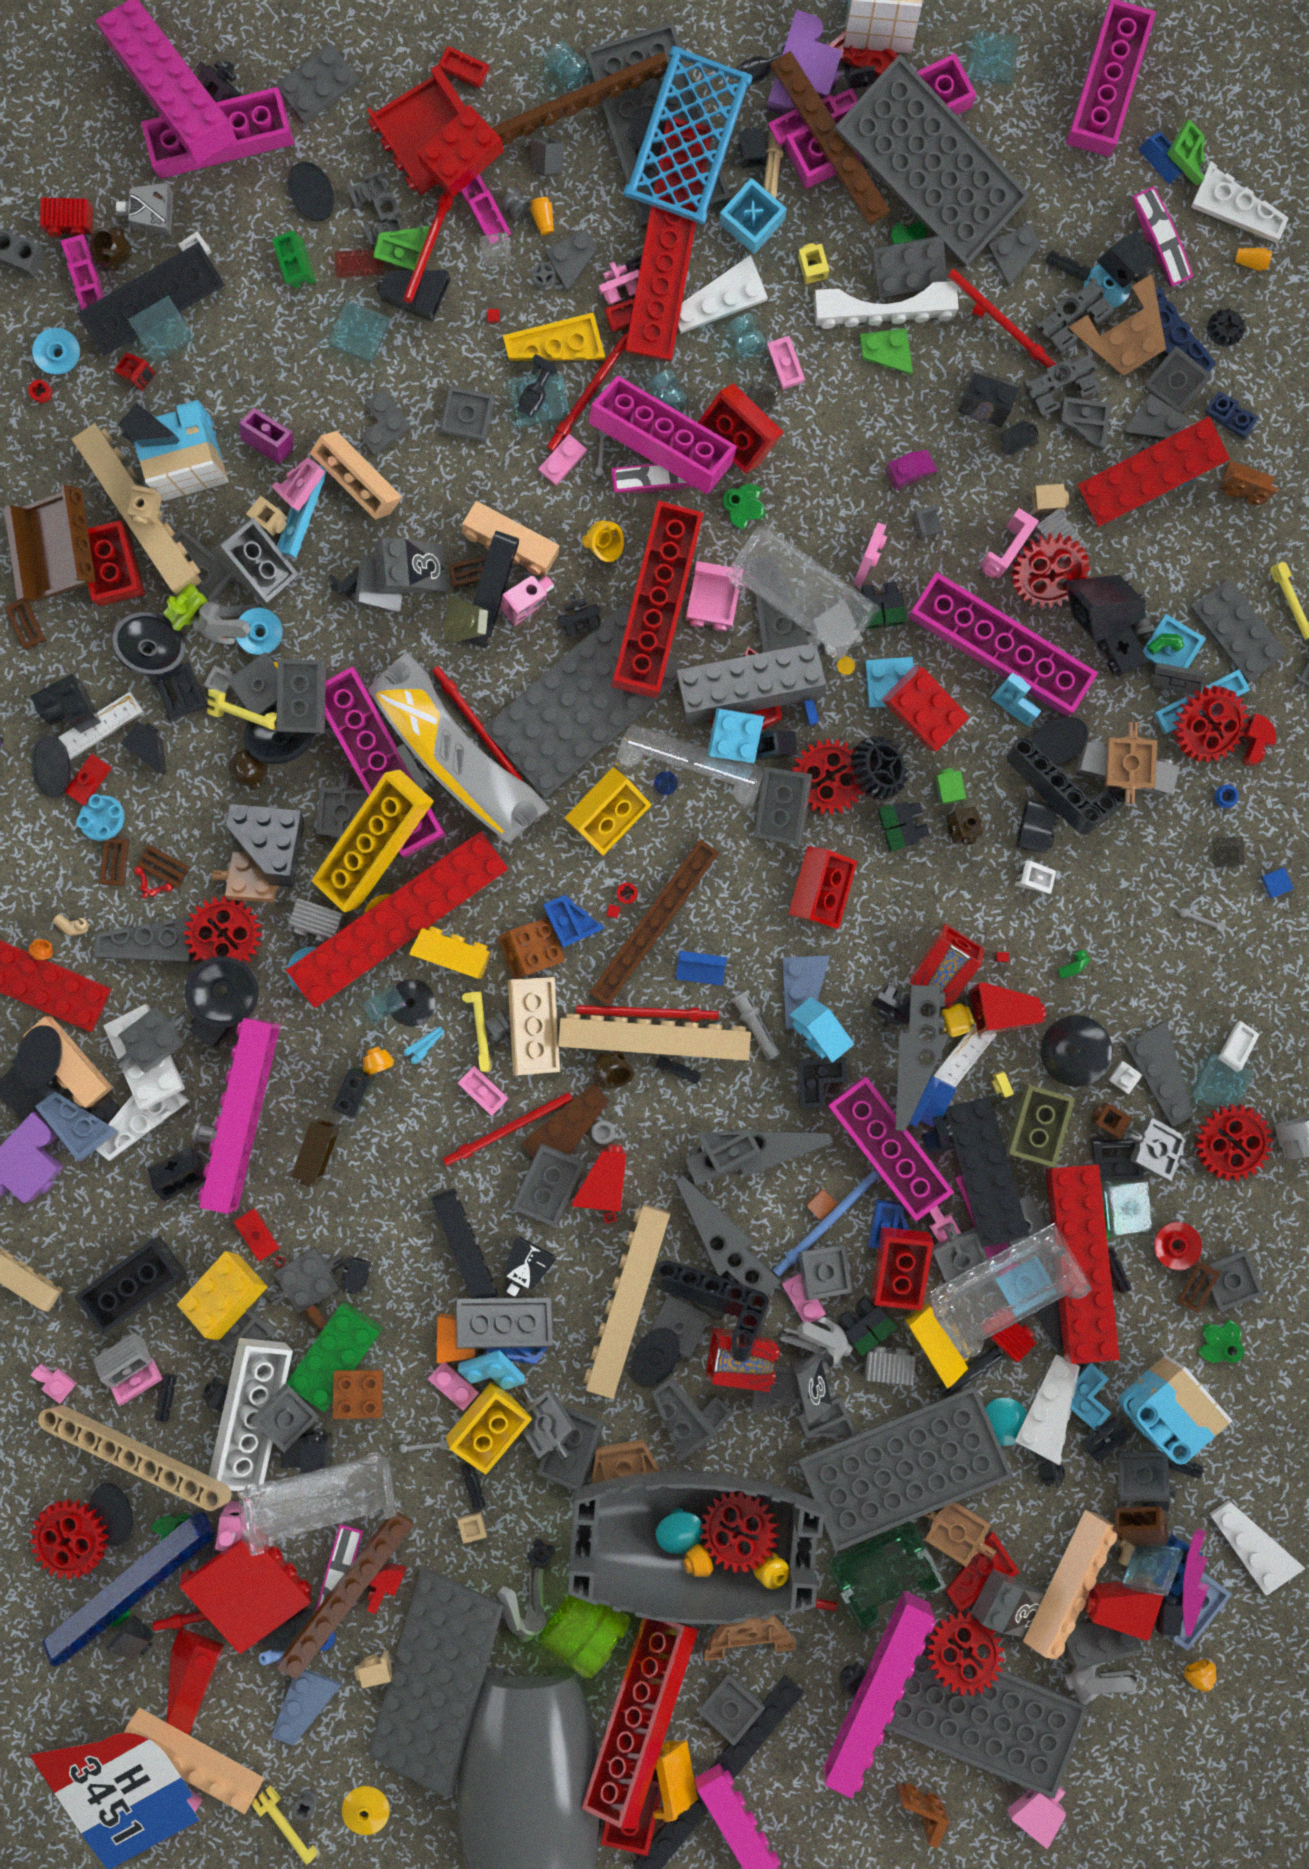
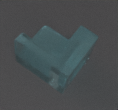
M395 986L389 987L379 995L362 1003L374 1024L406 1006Z

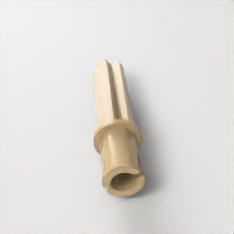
M769 131L764 189L776 199L780 158L783 157L782 145L778 146L772 132Z

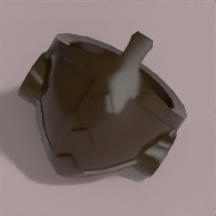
M100 227L92 233L90 250L93 258L100 266L119 270V266L132 255V248L124 237V230L113 227Z
M242 749L234 754L229 765L231 778L242 786H249L251 790H256L262 786L261 782L266 777L269 764L253 758L247 749Z
M620 1051L615 1053L602 1052L595 1058V1069L592 1077L598 1087L618 1088L626 1085L633 1079L634 1071L625 1061L626 1058Z

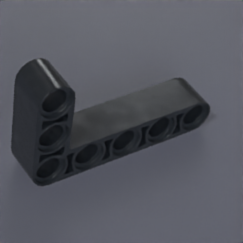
M1018 738L1007 753L1008 763L1079 834H1090L1124 806L1125 790L1119 787H1108L1093 800H1090L1028 738Z
M661 1261L656 1268L655 1281L659 1290L739 1317L732 1334L730 1355L738 1362L747 1361L752 1355L767 1316L768 1296L762 1291L673 1261Z

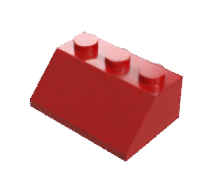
M807 846L789 915L839 929L858 861L828 849Z

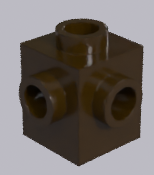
M976 807L957 809L946 817L947 832L953 844L971 845L984 833L983 822L979 818Z

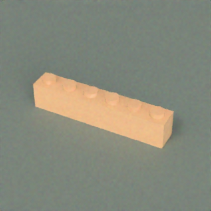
M1084 1511L1023 1640L1024 1643L1042 1656L1058 1659L1064 1652L1065 1642L1075 1628V1621L1086 1605V1598L1090 1590L1096 1584V1577L1100 1568L1106 1563L1110 1547L1117 1539L1115 1524L1097 1513Z
M140 1707L124 1733H135L144 1736L156 1743L168 1756L183 1780L243 1814L247 1812L264 1780V1777Z

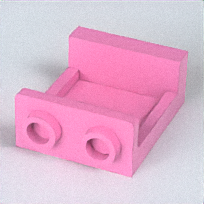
M1018 508L1006 525V528L1017 536L1002 558L989 552L980 564L983 568L982 571L991 578L995 576L1000 578L1039 521Z
M697 561L686 621H689L691 626L703 628L704 624L713 626V630L719 632H727V629L732 630L743 570Z

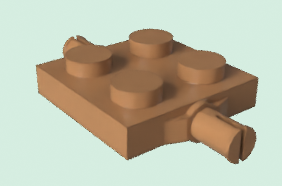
M1128 722L1127 737L1107 739L1105 786L1124 789V804H1135V790L1155 788L1157 740H1145L1137 737L1138 722Z
M232 852L231 864L228 870H213L212 873L213 880H226L225 896L227 899L274 903L275 894L279 886L269 885L260 871L255 868L244 853Z
M958 1502L944 1506L937 1513L932 1511L923 1515L932 1521L931 1529L925 1537V1541L965 1567L968 1566L972 1557L978 1552L992 1560L996 1550L984 1544L985 1535L991 1524Z

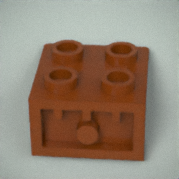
M1233 461L1228 462L1219 489L1225 491V495L1234 498L1238 496L1246 498L1247 503L1256 506L1266 503L1277 494L1279 488L1272 486L1274 476Z
M548 918L509 930L497 937L513 979H521L534 972L565 961Z
M381 1369L335 1370L333 1382V1419L382 1418L383 1371Z
M898 1783L896 1788L901 1806L922 1815L921 1823L923 1824L928 1844L938 1849L949 1823L941 1798L930 1792L927 1795L923 1794L912 1784L906 1783L904 1786Z

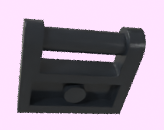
M183 663L165 675L151 677L153 686L157 687L167 711L166 717L168 722H174L186 715L208 707L191 663ZM167 680L171 681L181 708L177 710L165 684Z
M1091 1139L1093 1165H1099L1101 1181L1144 1179L1143 1168L1130 1161L1132 1155L1102 1157V1150L1132 1148L1134 1151L1136 1141L1132 1139Z

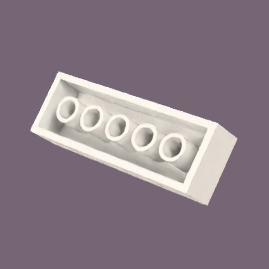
M239 1338L209 1472L210 1477L226 1484L231 1491L262 1493L273 1442L250 1419L286 1383L293 1350L284 1342Z

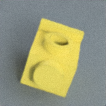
M811 243L803 246L799 250L798 260L805 285L827 279L829 267L822 244L815 245ZM809 262L816 263L815 265L808 266Z

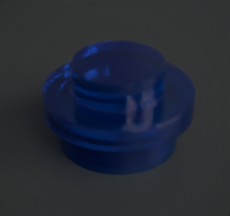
M668 771L659 773L654 780L656 791L662 795L672 794L678 785L676 776Z

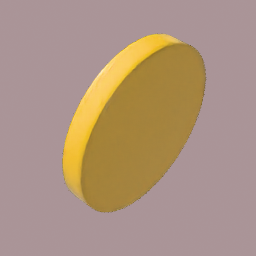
M842 657L837 663V669L841 674L849 675L855 669V662L850 657Z

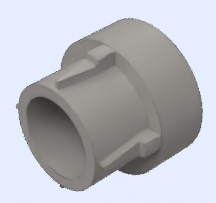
M1309 1117L1297 1118L1290 1122L1285 1121L1274 1125L1279 1147H1282L1285 1158L1300 1159L1309 1157Z

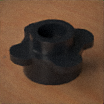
M536 1539L533 1543L534 1547L527 1557L529 1561L545 1568L550 1563L551 1555L555 1554V1547L543 1543L542 1539Z

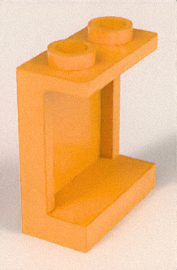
M668 1740L662 1744L655 1769L657 1770L663 1805L653 1813L654 1819H663L664 1822L674 1821L678 1818L679 1814L688 1810L690 1805L698 1800L687 1740Z

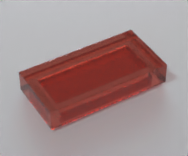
M374 249L336 251L337 277L384 275L383 261L372 258Z

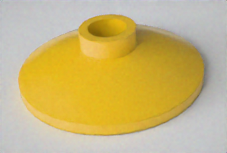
M361 1786L355 1788L343 1801V1820L346 1826L357 1834H374L380 1831L388 1821L390 1813L388 1800L380 1790L374 1787ZM366 1811L369 1816L363 1817L360 1812Z

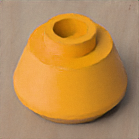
M380 1047L366 1051L367 1056L363 1057V1072L370 1075L393 1066L394 1059L386 1049L381 1050Z
M701 1544L693 1546L685 1554L686 1559L683 1560L686 1572L688 1574L691 1573L694 1577H708L713 1571L711 1557H709L707 1549L703 1547L704 1545Z
M1201 1659L1186 1666L1184 1677L1195 1689L1201 1692L1209 1691L1216 1682V1666L1210 1660Z

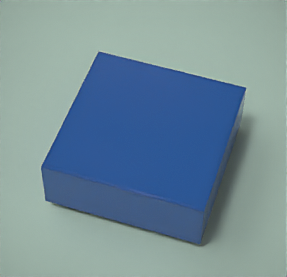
M814 700L804 701L803 709L808 727L815 726L819 722Z
M1285 867L1261 876L1269 898H1274L1294 889Z

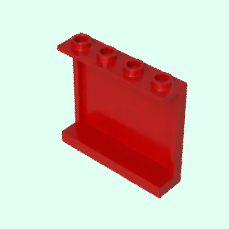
M439 65L430 69L432 77L373 113L370 107L367 109L370 117L367 122L374 133L379 132L382 137L379 140L386 152H392L394 155L392 161L397 170L405 172L407 177L404 179L411 191L416 190L419 196L437 186L438 183L420 164L417 151L466 108Z
M253 1523L249 1526L248 1534L194 1573L190 1569L182 1573L180 1588L239 1654L311 1603L312 1588L306 1579L302 1580L297 1575L294 1565L284 1560L280 1549L276 1545L272 1546L263 1529H258Z

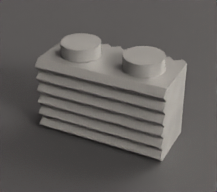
M1059 509L1033 529V538L1036 543L1039 542V535L1046 540L1049 533L1052 534L1053 539H1056L1057 535L1061 533L1063 540L1069 535L1071 536L1072 543L1077 540L1080 547H1084V549L1087 547V544ZM1063 556L1058 561H1064L1068 556Z
M297 898L288 925L294 927L293 932L307 936V933L310 932L316 934V940L325 942L340 931L346 914Z
M135 1333L123 1336L119 1343L113 1347L105 1348L99 1356L93 1359L98 1376L100 1377L99 1380L111 1388H115L120 1383H123L124 1380L135 1375L136 1372H140L144 1367H148V1364H152L145 1340Z
M876 1345L865 1354L863 1377L866 1381L913 1385L916 1356L914 1353H910L909 1348L896 1347V1351L886 1350V1346Z

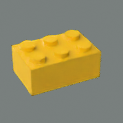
M225 1251L178 1302L177 1306L205 1338L220 1340L268 1286L240 1255Z

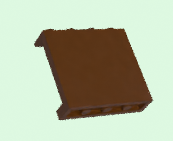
M63 484L61 485L62 492L23 507L13 505L4 507L17 600L38 602L95 582L81 488Z

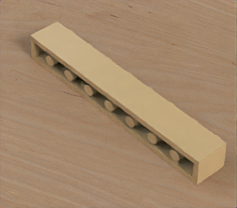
M94 423L73 437L72 441L170 589L178 596L188 583L194 584V586L201 583L202 580L198 576L201 572L193 560L188 561L185 556L188 554V551L180 541L176 543L172 536L175 535V532L168 522L164 524L160 519L163 516L160 509L156 524L147 523V525H140L134 523L127 514L132 495L131 487L132 485L139 486L135 481L138 476L130 465L128 467L125 466L123 460L126 458L118 447L113 448L110 443L113 439L105 428L101 430Z
M566 1014V1018H560L558 1047L749 1061L751 1032L746 1031L745 1026H732V1030H722V1025L708 1024V1028H698L699 1023L685 1022L684 1027L675 1026V1021L661 1020V1025H653L649 1019H637V1023H627L628 1018L613 1017V1022L604 1021V1016L590 1015V1020L580 1019V1014Z
M643 1204L641 1209H636L633 1222H636L637 1225L634 1232H629L626 1245L630 1246L627 1255L622 1254L619 1268L623 1270L620 1278L615 1277L612 1291L616 1293L613 1301L608 1300L605 1309L608 1319L606 1323L601 1322L597 1335L601 1337L600 1345H594L590 1358L594 1360L592 1369L587 1368L583 1382L587 1383L586 1391L614 1399L670 1217V1212L646 1204Z

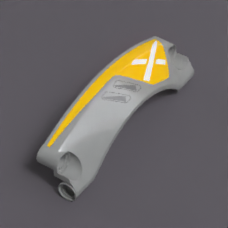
M405 653L396 660L368 688L370 695L374 698L389 723L423 766L450 794L491 830L497 833L502 840L511 843L524 829L528 828L533 822L537 823L540 821V817L551 810L528 784L500 767L468 738L441 703L428 673L409 653Z

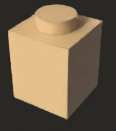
M1064 484L1035 486L1032 490L1033 515L1051 514L1057 509L1062 513L1066 505L1069 504L1068 491H1065Z

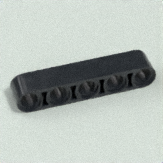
M495 531L473 605L488 610L486 635L463 640L464 642L487 649L489 645L487 640L492 636L502 596L505 592L518 549V537Z
M455 1188L432 1196L434 1208L471 1298L497 1297V1288L493 1287L492 1282L494 1281L487 1266H484L483 1260L485 1259L479 1245L475 1244L474 1238L476 1237L470 1223L466 1222V1213L462 1203L456 1198L457 1191Z

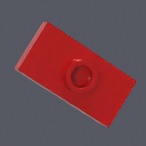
M448 45L438 63L444 73L477 89H481L490 70L488 64Z
M634 298L604 309L612 333L629 328Z
M91 753L65 793L86 806L90 796L96 792L112 767Z
M255 1208L234 1221V1224L259 1262L280 1249V1246Z

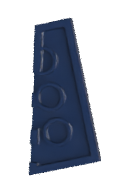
M1159 286L1156 290V296L1166 350L1162 354L1167 357L1174 347L1177 346L1206 371L1210 372L1216 363L1199 339H1195L1190 332L1191 328L1186 321H1182L1176 312V307L1167 300L1164 295L1165 292Z

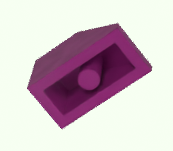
M928 450L908 453L889 462L885 469L895 491L938 471Z

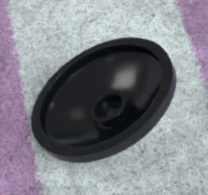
M137 612L126 616L117 624L112 637V647L117 659L132 672L144 676H161L170 673L180 665L185 654V639L181 630H174L171 621L157 613ZM143 651H150L151 653H150V654H147V653H144Z
M277 704L262 716L268 713H277ZM248 721L244 730V744L249 754L256 760L266 764H282L296 759L308 749L314 737V733L277 731V729L272 730Z
M216 956L202 961L192 970L185 985V999L191 1013L202 1023L216 1028L232 1027L239 1024V1022H243V1018H248L251 1015L258 1001L259 988L254 973L246 964L233 957ZM221 985L226 986L227 992L220 993L218 987Z
M1080 1015L1061 1018L1048 1028L1041 1043L1043 1065L1050 1076L1059 1083L1072 1087L1088 1086L1101 1079L1111 1065L1113 1057L1111 1038L1105 1028L1094 1019ZM1072 1046L1076 1048L1074 1055L1069 1053V1048Z

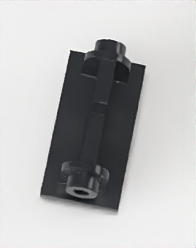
M1035 1453L1037 1461L1046 1460V1463L1038 1464L1041 1482L1046 1487L1053 1486L1055 1482L1056 1487L1059 1488L1063 1479H1065L1063 1464L1058 1465Z

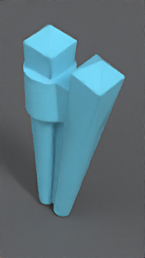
M439 1026L405 1049L404 1056H410L414 1053L415 1055L411 1058V1064H417L426 1056L428 1050L445 1031Z

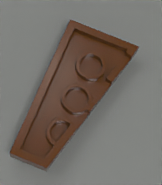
M593 1083L521 1142V1144L533 1159L540 1143L570 1155L608 1104V1098Z

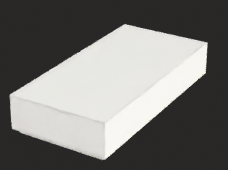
M1242 1021L1237 1022L1218 1059L1236 1072L1242 1070L1259 1034Z

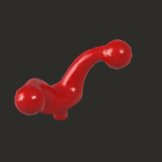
M139 866L134 868V874L141 877L139 890L144 892L141 896L143 899L148 895L154 897L163 890L166 892L172 891L173 886L170 883L151 890L148 889L147 878L143 868Z

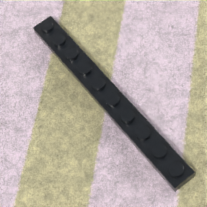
M784 1674L762 1702L766 1706L762 1713L735 1746L731 1743L727 1745L709 1769L720 1763L724 1772L728 1770L734 1780L804 1693L803 1689ZM697 1787L698 1800L690 1805L688 1810L679 1814L676 1820L665 1822L652 1838L648 1856L640 1854L633 1862V1866L636 1869H662L709 1811L698 1793Z

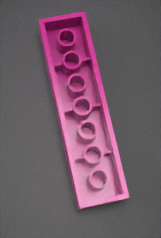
M128 0L95 20L105 42L196 164L237 141L229 119L139 0Z
M955 53L917 71L920 77L956 115L972 108L976 93ZM856 102L831 114L836 124L839 123ZM807 126L786 136L785 150L805 189L836 175ZM854 151L859 161L862 162L863 160Z
M938 572L935 573L907 617L1003 678L1007 679L1012 672L1020 676L1031 686L1027 693L1066 717L1075 711L1098 674L1095 670Z
M352 666L328 679L325 684V716L368 795L374 790L385 772L401 770L415 783L396 750L398 745L358 671ZM431 807L399 852L402 857L407 858L447 836Z
M243 1018V1022L238 1024L236 1035L239 1036V1039L231 1052L233 1065L232 1069H228L226 1074L227 1091L223 1092L220 1100V1106L223 1108L221 1116H217L214 1129L217 1130L215 1140L212 1139L209 1147V1153L212 1155L210 1163L206 1164L203 1173L206 1181L198 1194V1201H201L199 1208L229 1214L239 1207L281 1026L279 1023L257 1018Z
M903 1590L823 1765L825 1786L851 1799L855 1791L859 1792L863 1785L864 1777L862 1775L865 1769L869 1770L873 1763L874 1755L872 1753L875 1747H879L883 1741L884 1732L882 1731L886 1723H891L895 1713L893 1707L896 1701H901L905 1691L903 1685L907 1678L910 1679L915 1670L913 1663L917 1656L920 1657L925 1648V1642L923 1641L927 1633L931 1634L935 1626L936 1620L934 1619L930 1603Z

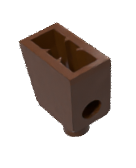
M1161 1506L1116 1508L1115 1532L1136 1547L1165 1546L1168 1540V1522Z

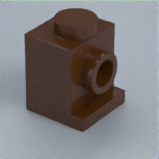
M1105 1102L1102 1105H1096L1091 1114V1117L1094 1118L1091 1123L1120 1139L1132 1120V1117ZM1107 1114H1110L1112 1117L1109 1123L1104 1121Z

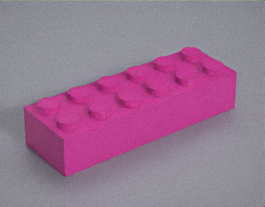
M1110 0L1104 13L1065 144L1107 157L1111 156L1118 142L1157 11L1120 0Z
M274 87L216 102L229 119L237 141L198 164L194 162L162 117L142 121L141 124L151 164L159 179L294 145L295 142L286 107L279 88Z
M618 375L591 406L589 424L706 494H709L733 463L736 445Z
M862 1076L826 1104L912 1219L915 1221L919 1220L954 1193L907 1129L906 1131H896L895 1113L866 1076Z

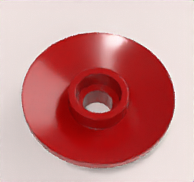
M1172 1222L1163 1226L1158 1231L1154 1240V1251L1158 1260L1164 1266L1173 1270H1184L1193 1266L1200 1258L1202 1240L1199 1233L1192 1226L1183 1222ZM1174 1241H1179L1180 1246L1178 1249H1173L1172 1243Z

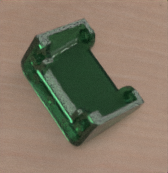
M911 1521L877 1534L838 1554L829 1564V1569L837 1588L861 1632L878 1622L880 1615L877 1607L900 1596L903 1590L909 1591L920 1586L924 1593L934 1594L947 1587L915 1524Z

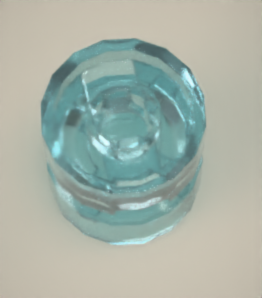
M562 40L555 44L548 52L544 65L554 75H558L559 80L567 88L571 89L584 78L589 65L580 55H574V49Z
M753 313L743 314L726 326L731 340L736 341L735 348L741 359L755 355L767 346V341L762 331L757 330L759 325Z
M673 369L660 372L647 382L652 396L657 397L658 400L675 410L680 409L688 402L683 388L678 387L680 382Z

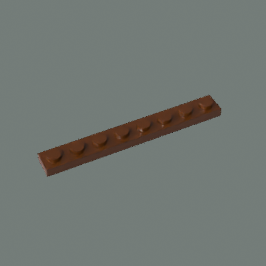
M789 51L772 61L770 64L771 70L868 226L888 215L890 209L852 148L833 129L837 125L793 53Z
M661 52L491 128L502 139V144L508 145L514 139L522 135H531L536 129L543 126H551L563 117H572L579 110L586 107H595L604 99L615 98L630 88H638L652 78H661L665 75L668 67L664 52Z
M702 839L698 841L589 993L607 1006L611 1004L720 852Z
M394 1509L391 1511L276 1663L278 1670L296 1680L413 1527L414 1524L411 1519Z

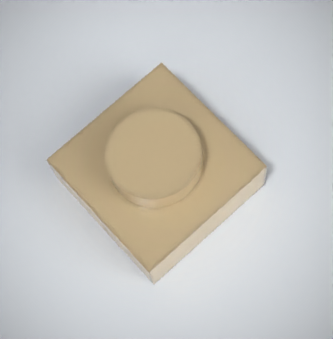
M482 1512L458 1518L457 1521L463 1544L487 1538Z

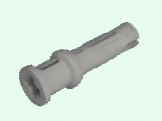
M748 989L734 996L730 1001L737 1006L741 1014L740 1019L744 1022L746 1021L766 1059L769 1060L779 1055L780 1051L759 1016L760 1009L754 1005L749 996L750 991Z

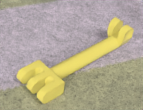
M1281 562L1272 566L1270 572L1275 583H1280L1305 640L1309 638V624L1288 577L1292 576L1285 562Z
M215 689L208 690V695L214 698H208L207 704L213 707H207V714L221 717L224 716V712H227L266 728L277 729V722H274L277 720V713H268L262 716L225 702L226 693Z
M481 992L465 993L462 996V1000L466 1003H473L480 1070L488 1073L492 1067L488 1051Z
M270 1785L266 1789L270 1799L262 1792L259 1795L260 1801L255 1798L251 1804L260 1817L266 1811L269 1813L307 1865L317 1856L318 1851L314 1845L307 1849L275 1805L281 1797Z

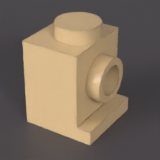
M132 485V495L127 514L134 523L140 525H147V523L156 524L162 496L156 489Z
M262 496L258 498L246 513L250 519L254 517L258 524L272 536L275 533H281L285 529V521L288 519L282 511Z
M388 1650L383 1651L382 1656L379 1658L377 1655L367 1656L360 1665L355 1666V1676L357 1681H361L362 1688L391 1681L392 1665Z

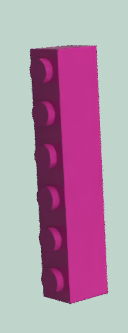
M719 1763L694 1778L698 1793L743 1869H780L781 1861L775 1850L770 1852L768 1848L769 1840L763 1830L758 1831L756 1827L758 1822L751 1810L747 1812L744 1807L746 1801L741 1791L738 1790L736 1792L732 1785L735 1782L728 1770L724 1772Z

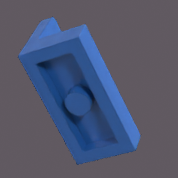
M679 951L676 979L722 985L727 957Z
M931 1075L909 1124L917 1127L919 1122L922 1121L934 1127L932 1117L938 1115L943 1117L957 1088Z

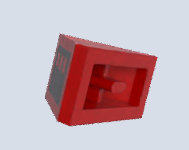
M127 352L113 370V372L142 392L156 374L144 359Z

